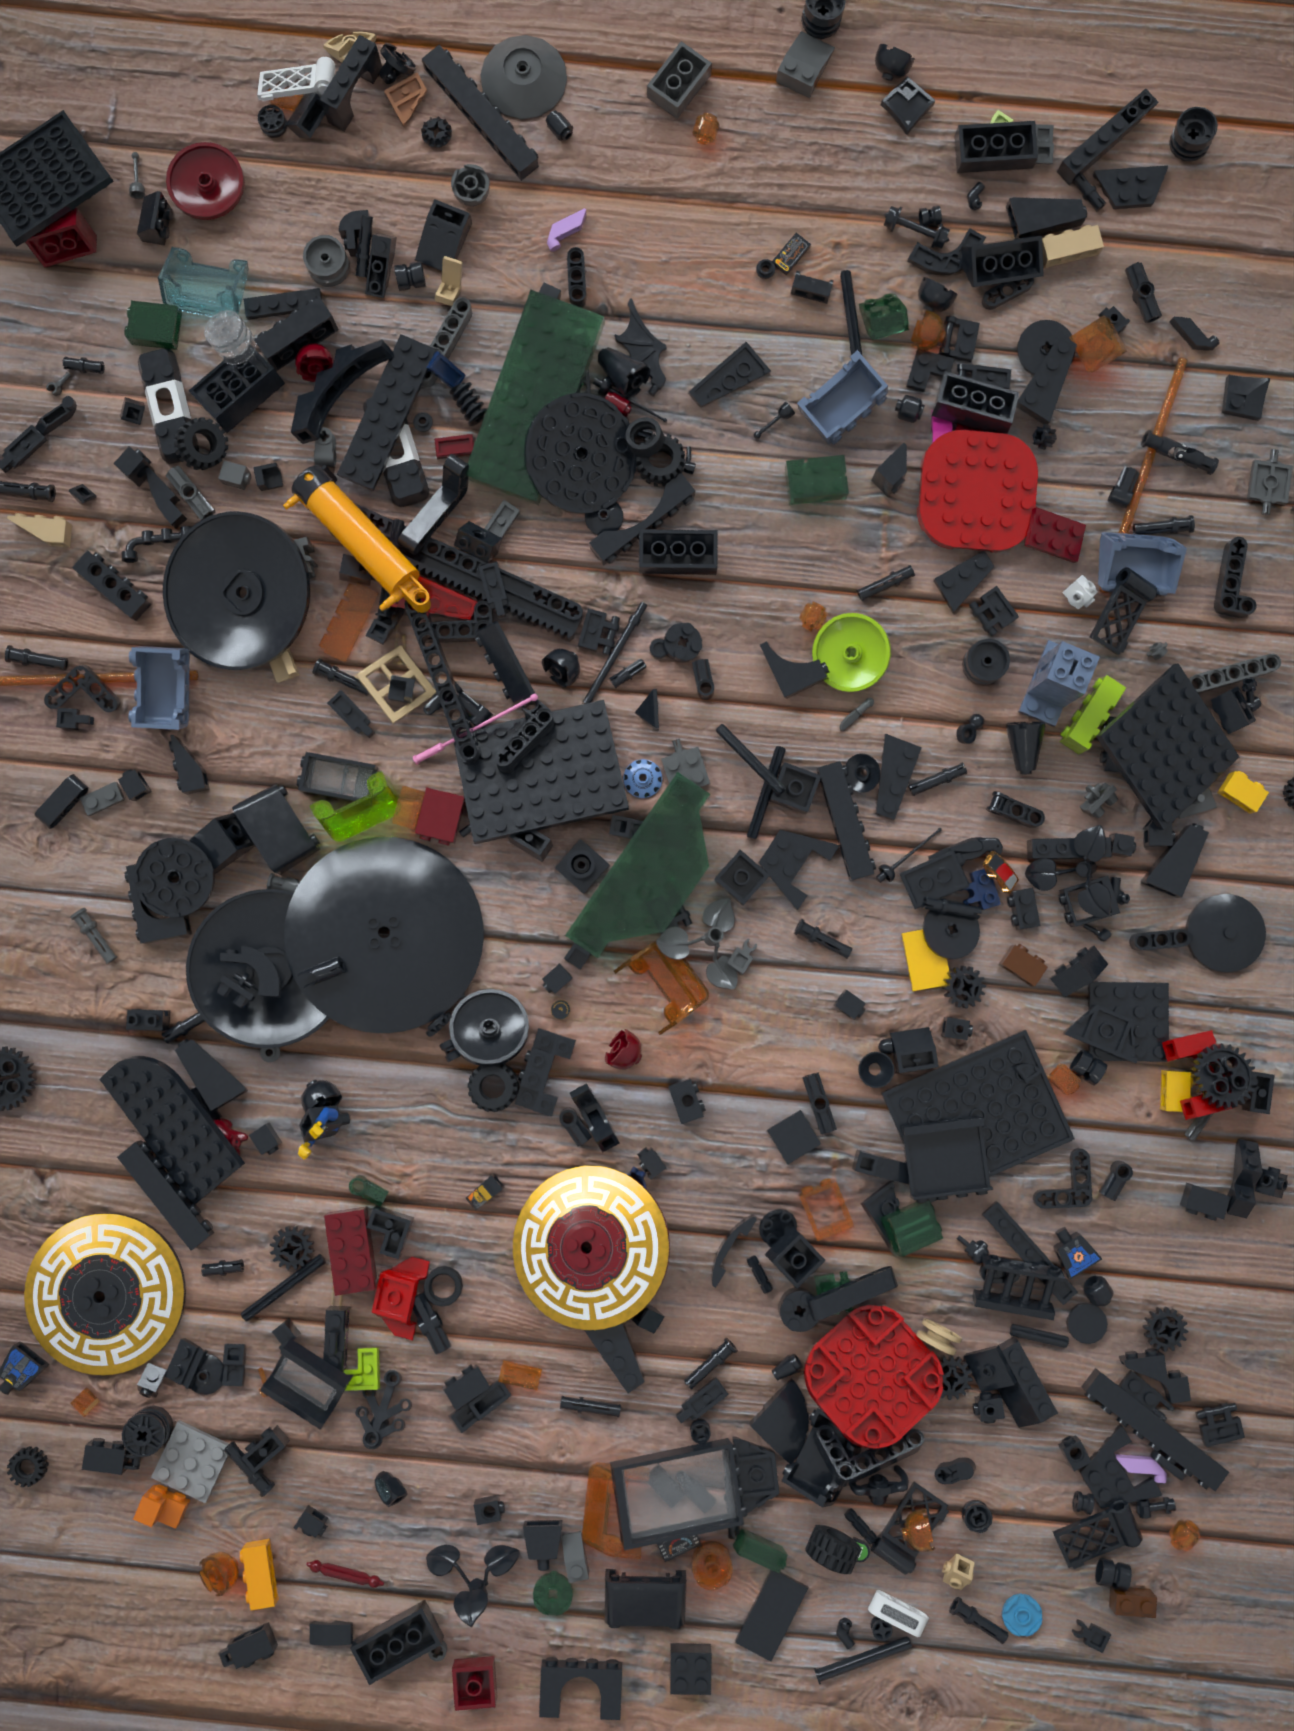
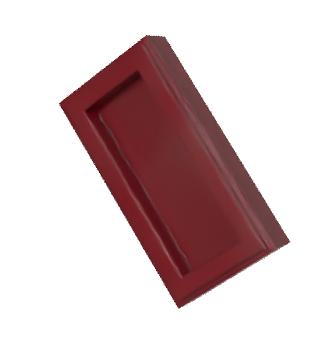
M473 434L434 439L437 459L448 458L450 454H454L457 457L475 455Z

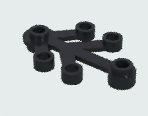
M389 1370L386 1372L384 1382L387 1386L380 1406L375 1397L376 1390H372L370 1396H367V1390L362 1391L375 1417L372 1427L368 1419L369 1409L365 1406H359L356 1409L355 1414L360 1419L365 1430L363 1444L368 1449L374 1450L379 1448L384 1437L395 1431H403L405 1428L404 1420L395 1419L391 1425L381 1429L383 1421L402 1411H409L412 1408L411 1400L404 1398L397 1405L388 1409L394 1389L402 1380V1376L398 1371ZM393 1375H396L397 1380L393 1383L391 1378ZM405 1401L408 1402V1407L406 1409L403 1408V1403ZM361 1409L365 1410L364 1416L359 1414ZM398 1421H400L402 1424L401 1428L399 1429L396 1428V1423ZM373 1435L376 1436V1441L374 1443L371 1442V1437Z

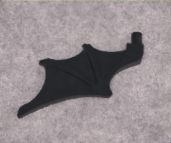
M630 298L628 301L630 310L628 327L621 335L615 334L614 337L617 342L621 343L628 350L630 357L646 363L650 367L652 387L648 390V393L654 396L658 390H661L666 381V377L659 365V356L662 351L667 349V346L654 337L646 328L635 308L632 298Z

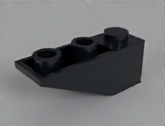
M380 233L372 235L365 294L380 298L385 297L394 260L397 237Z
M170 735L169 747L175 757L173 767L176 772L178 771L179 779H177L178 789L186 795L210 790L206 770L178 737Z
M856 1150L852 1166L854 1171L909 1184L905 1162Z

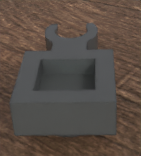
M750 939L744 941L743 949L737 947L726 965L741 975L744 974L754 959L749 955L750 952L757 948V944H754L753 948L747 946Z

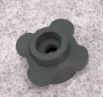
M1167 642L1154 643L1149 648L1150 651L1147 653V656H1152L1155 660L1162 658L1168 652L1166 648Z

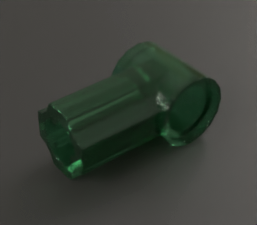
M363 1175L354 1176L349 1183V1191L353 1195L360 1196L381 1207L389 1193L388 1190L367 1180ZM354 1181H361L364 1184V1188L357 1190L354 1187Z

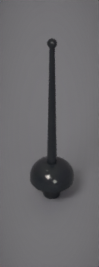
M606 376L604 381L597 377L595 378L593 385L600 388L598 391L599 395H606L611 392L622 396L620 392L611 388L612 381L609 377ZM622 396L631 401L633 405L663 420V422H667L666 418H662L632 399Z
M938 828L935 833L894 865H880L878 867L880 874L876 876L877 881L881 883L886 879L892 882L895 878L894 869L938 832H941L942 829Z

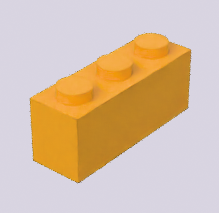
M270 1539L246 1542L242 1550H240V1561L244 1563L243 1582L247 1583L246 1602L250 1604V1611L275 1607L279 1597Z

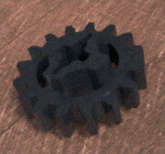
M961 965L960 969L954 967V973L947 972L949 979H943L947 983V986L942 987V989L947 990L944 997H950L948 1002L951 1004L955 1003V1007L960 1008L962 1005L963 1008L968 1009V1004L974 1007V1001L981 1002L979 996L985 995L982 988H985L986 985L981 984V981L985 978L978 977L980 971H973L974 967L968 966L966 968L964 965ZM964 974H968V975H970L972 978H971V979H967V977L964 976ZM961 995L965 1000H960L956 996Z
M297 1225L292 1230L290 1226H287L285 1231L280 1229L278 1231L279 1235L272 1237L276 1242L270 1243V1246L274 1247L270 1254L276 1255L273 1261L279 1260V1267L285 1264L286 1270H289L291 1266L296 1270L299 1268V1264L303 1267L306 1265L305 1260L309 1261L312 1258L308 1253L314 1252V1249L310 1248L314 1241L308 1240L311 1234L305 1235V1228L298 1231ZM295 1235L298 1236V1237H300V1238L302 1239V1241H300L299 1239H297V1238L295 1237ZM285 1236V1243L284 1245L280 1246V1242L282 1238ZM289 1245H292V1246H295V1247L299 1246V1247L296 1248L294 1251H293L292 1249H289V1248H288V1249H285V1248H287ZM305 1249L303 1256L299 1259V1252Z
M1164 1306L1162 1311L1157 1307V1313L1150 1311L1151 1318L1145 1317L1148 1324L1143 1325V1328L1147 1330L1144 1336L1149 1338L1147 1342L1151 1345L1154 1344V1348L1157 1350L1161 1348L1164 1352H1167L1169 1347L1170 1350L1175 1351V1345L1181 1347L1180 1341L1187 1340L1183 1336L1184 1333H1188V1330L1184 1328L1187 1322L1182 1320L1184 1316L1180 1313L1177 1314V1310L1173 1308L1170 1310ZM1166 1316L1172 1317L1175 1321H1169ZM1156 1337H1162L1165 1342L1158 1341Z
M942 1355L940 1364L942 1368L946 1367L943 1369L942 1375L945 1389L942 1391L941 1398L943 1399L947 1395L948 1400H951L952 1396H955L958 1400L960 1393L966 1395L965 1388L971 1389L968 1382L973 1381V1378L968 1375L972 1371L970 1368H966L968 1364L965 1361L961 1363L959 1356L954 1360L953 1355H949V1359ZM955 1365L961 1368L963 1374L956 1372ZM952 1373L954 1377H952L950 1381H948L947 1377H950V1374Z

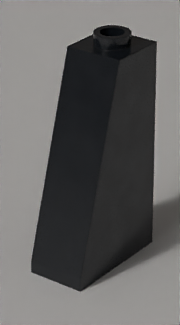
M1009 198L1006 205L1014 238L1043 236L1082 226L1087 218V208L1083 206L1082 199Z
M1193 823L1192 825L1185 826L1176 836L1173 846L1167 847L1141 879L1140 883L1175 898L1183 897L1209 832L1203 830L1204 827L1199 824Z
M186 1039L178 1044L175 1052L210 1111L218 1110L248 1091L240 1081L194 1040L189 1041Z

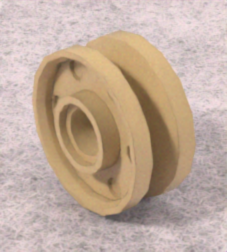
M924 1318L922 1324L929 1330L928 1332L918 1330L916 1336L945 1353L955 1355L957 1350L950 1345V1342L961 1343L962 1338L946 1327Z

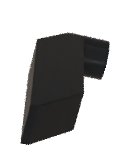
M1174 316L1169 321L1193 350L1209 351L1220 344L1218 338L1214 335L1207 338L1191 318Z
M71 396L64 397L62 404L41 417L35 428L43 436H46L72 418L77 409L76 401Z

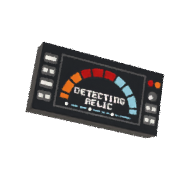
M698 1535L657 1543V1546L664 1561L667 1562L701 1546V1541Z

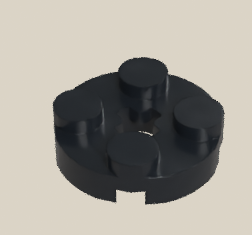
M677 623L666 631L663 649L672 660L675 659L682 663L689 662L702 649V638L698 630L691 623ZM680 638L686 640V647L683 645L679 646Z

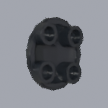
M772 1210L761 1220L759 1234L762 1240L772 1247L792 1226L797 1230V1220L787 1210Z

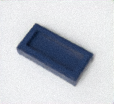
M437 351L426 367L450 389L461 384L466 376L443 354Z

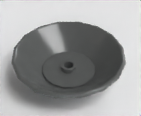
M529 35L509 37L495 45L484 59L480 74L482 90L488 96L490 104L497 106L505 116L521 120L537 118L552 110L562 98L567 83L565 62L557 49L545 40Z

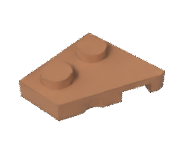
M417 72L384 90L402 126L407 124L427 93V89Z

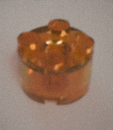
M701 1542V1546L697 1547L692 1555L693 1576L700 1587L711 1591L718 1590L720 1587L728 1584L732 1577L731 1555L729 1550L719 1542Z

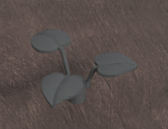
M723 898L712 902L705 908L702 915L703 922L707 926H711V929L704 936L687 942L688 935L685 930L680 927H670L656 940V945L665 956L675 960L688 956V945L704 941L708 946H714V962L707 966V979L716 987L733 990L737 986V972L726 965L729 957L721 956L717 960L718 948L720 947L719 942L724 937L723 932L729 931L735 921L731 899Z

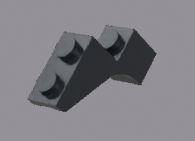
M1238 1139L1236 1143L1233 1180L1228 1196L1231 1197L1227 1208V1214L1247 1219L1256 1204L1254 1187L1263 1174L1259 1145L1256 1142Z
M1146 1349L1144 1353L1128 1351L1125 1352V1355L1119 1356L1120 1362L1128 1369L1158 1380L1164 1389L1165 1399L1171 1404L1191 1401L1188 1376L1180 1372V1370H1171L1167 1374L1165 1356L1160 1351H1157V1349Z

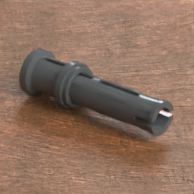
M86 908L78 910L70 916L71 920H75L81 929V934L87 935L106 964L114 961L117 956L97 930V923L91 920L86 913ZM96 938L99 940V942H100L101 945L104 947V949L106 950V952H104V950L102 949V947L100 946V944L97 942Z

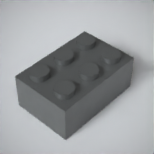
M681 41L648 83L647 98L678 119L711 76L712 63Z

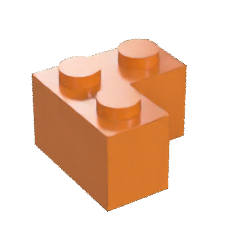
M153 1485L142 1496L133 1520L152 1527L158 1521L176 1529L182 1522L190 1499L186 1498L182 1493L169 1491L163 1485Z

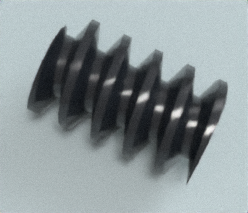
M471 382L458 384L449 393L453 395L452 399L457 401L456 405L458 408H461L460 412L465 414L464 418L466 421H469L468 425L475 426L485 419L488 409L481 410L484 402L477 403L480 396H473L476 392L475 388L469 390L472 386Z

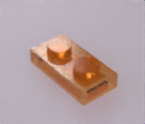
M503 1360L498 1382L538 1390L542 1369Z

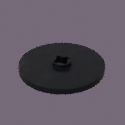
M1040 320L1032 323L1023 331L1018 341L1017 354L1020 363L1029 373L1034 375L1048 353H1046L1045 349H1042L1044 345H1047V348L1051 350L1060 334L1075 343L1071 332L1064 325L1053 320Z
M929 910L923 922V935L928 947L935 954L945 959H959L971 953L976 947L980 936V927L976 918L950 913L939 914L938 911ZM953 926L955 933L950 934L948 927Z

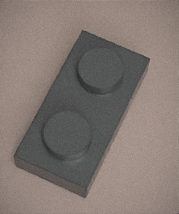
M503 500L484 529L503 538L520 514V510Z
M113 782L80 797L87 816H92L124 801L125 798L118 782Z

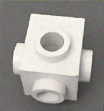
M1082 575L1062 593L1068 598V602L1072 606L1080 609L1083 605L1087 608L1095 600L1093 596L1098 591L1095 585Z

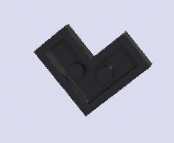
M917 348L906 387L924 392L930 375L942 378L945 371L951 373L954 359Z

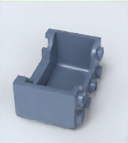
M858 350L850 356L851 360L847 364L845 363L838 373L815 393L812 392L809 395L810 399L803 397L797 403L798 410L828 445L831 443L835 445L842 438L841 435L846 430L850 432L856 427V422L861 417L865 419L871 414V409L876 404L880 406L887 399L888 385Z
M147 646L132 647V651L129 652V662L132 663L133 667H137V670L134 672V679L137 681L134 699L137 701V706L129 711L128 719L131 722V727L174 730L187 727L189 722V650L184 648Z

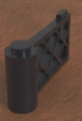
M1128 567L1121 569L1117 574L1115 581L1117 585L1089 638L1117 655L1120 652H1124L1128 644L1127 639L1147 602L1155 598L1157 587ZM1121 592L1123 593L1124 602L1118 604L1117 597ZM1137 602L1138 605L1135 611L1131 612L1130 603ZM1125 606L1126 615L1120 617L1119 608ZM1114 610L1115 619L1109 621L1108 615L1110 611ZM1127 619L1128 625L1122 630L1121 621ZM1116 623L1117 632L1111 634L1110 625ZM1105 627L1106 637L1099 638L1100 630ZM1118 636L1119 642L1116 647H1113L1112 638Z
M914 1481L882 1533L877 1536V1540L872 1544L871 1552L904 1575L911 1574L916 1567L915 1558L938 1521H943L949 1510L946 1509L948 1505ZM916 1488L922 1492L923 1501L913 1502L912 1494ZM928 1503H939L941 1507L938 1512L930 1514ZM925 1504L927 1515L916 1517L914 1506ZM911 1507L913 1518L902 1520L901 1512L903 1508ZM928 1519V1528L924 1531H919L917 1521ZM914 1521L916 1532L905 1534L903 1523ZM900 1524L902 1535L893 1537L888 1533L892 1526ZM917 1536L918 1544L912 1550L907 1546L906 1538Z
M1125 1500L1115 1501L1107 1510L1052 1531L1068 1568L1073 1567V1569L1085 1565V1561L1122 1546L1137 1547L1143 1540L1131 1508ZM1108 1517L1109 1522L1106 1528L1098 1525L1100 1520ZM1084 1526L1091 1528L1088 1535L1079 1533L1080 1529ZM1095 1530L1104 1532L1100 1540L1092 1537ZM1065 1534L1072 1535L1069 1543L1061 1541L1060 1536ZM1108 1534L1116 1536L1118 1539L1112 1543L1105 1542ZM1077 1537L1085 1540L1082 1548L1073 1545ZM1089 1542L1098 1544L1095 1550H1087ZM1071 1549L1079 1552L1077 1557L1069 1560L1068 1555Z

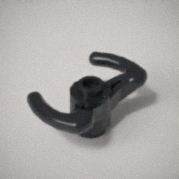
M895 1465L893 1469L899 1475L900 1482L888 1481L885 1476L876 1474L869 1478L868 1484L860 1486L855 1482L849 1486L855 1495L868 1496L871 1503L880 1506L886 1503L889 1494L906 1491L909 1486V1480L906 1472L899 1465Z

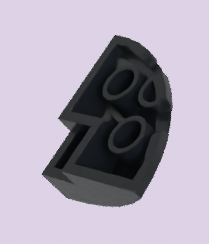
M792 1378L763 1405L764 1408L749 1422L750 1426L790 1465L798 1457L805 1444L809 1426V1415L805 1398Z

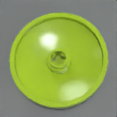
M846 613L830 619L822 626L814 640L812 656L813 661L819 659L821 663H826L830 673L827 674L829 679L824 681L828 685L841 691L856 692L873 686L883 677L891 659V644L886 631L877 621L863 614Z

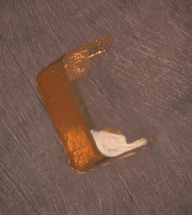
M656 940L614 970L616 974L626 966H629L632 972L637 975H642L647 971L669 1001V1004L664 1008V1015L669 1024L658 1032L659 1035L678 1024L709 999L708 989L685 958L675 960L667 957L657 947Z
M594 1463L589 1468L582 1531L583 1542L607 1556L641 1560V1547L624 1550L618 1536L607 1534L611 1494H614L610 1463ZM637 1467L624 1470L626 1490L629 1479L649 1481V1468Z

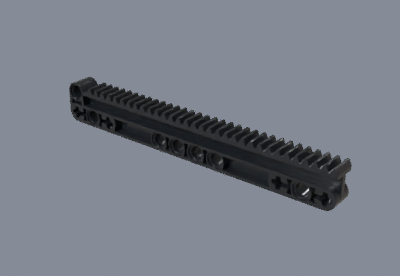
M354 503L368 516L372 523L374 520L375 526L376 524H384V527H380L379 530L390 540L393 520ZM431 537L416 555L400 547V552L422 576L426 574L429 579L433 577L435 582L440 579L442 585L447 582L449 588L454 586L456 591L461 589L464 595L468 592L471 598L475 595L478 601L482 598L483 601L488 602L478 567L489 563ZM432 546L438 547V551L433 554L429 553V549ZM448 555H456L455 560L451 562L446 560ZM472 562L474 565L471 569L467 570L464 568L465 563ZM499 568L508 599V605L504 606L505 613L511 610L513 617L518 613L520 620L525 616V621L528 623L532 620L533 626L539 623L540 629H543L545 626L547 632L553 629L555 636L560 632L562 639L567 636L569 642L574 639L575 632L584 616L581 605ZM542 594L543 599L536 601L535 596ZM556 601L562 603L559 609H553L551 606ZM577 610L578 615L575 614L574 617H572L571 612Z

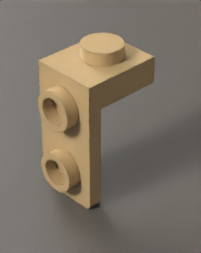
M444 256L442 282L435 294V301L450 306L456 301L461 292L462 261Z

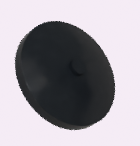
M1233 894L1213 895L1199 902L1191 911L1185 927L1191 934V942L1187 946L1193 957L1204 967L1217 972H1235L1248 967L1259 957L1266 940L1265 923L1258 909L1248 900Z
M484 989L469 994L458 1003L451 1015L452 1018H450L449 1032L454 1048L465 1060L479 1066H497L510 1061L523 1049L529 1035V1020L521 1002L513 995L497 989Z

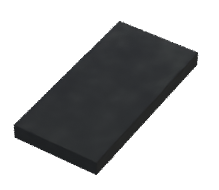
M772 1567L735 1639V1643L771 1662L808 1590V1586Z

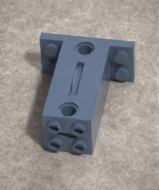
M1048 640L1018 712L1055 727L1062 709L1085 694L1100 657L1063 641L1057 644Z

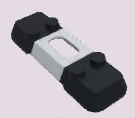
M168 348L143 353L139 356L138 367L160 455L168 464L181 462L179 460L181 455H176L175 452L178 450L177 447H174V442L177 441V439H174L175 434L178 433L180 427L191 421V416L175 353ZM162 388L170 390L174 404V412L168 416L160 413L156 399V392ZM195 433L192 438V443L196 451L199 452V445Z
M372 397L366 399V401L364 402V413ZM407 419L399 435L404 448V455L400 459L389 457L383 470L391 499L398 507H406L422 502L429 496V487Z

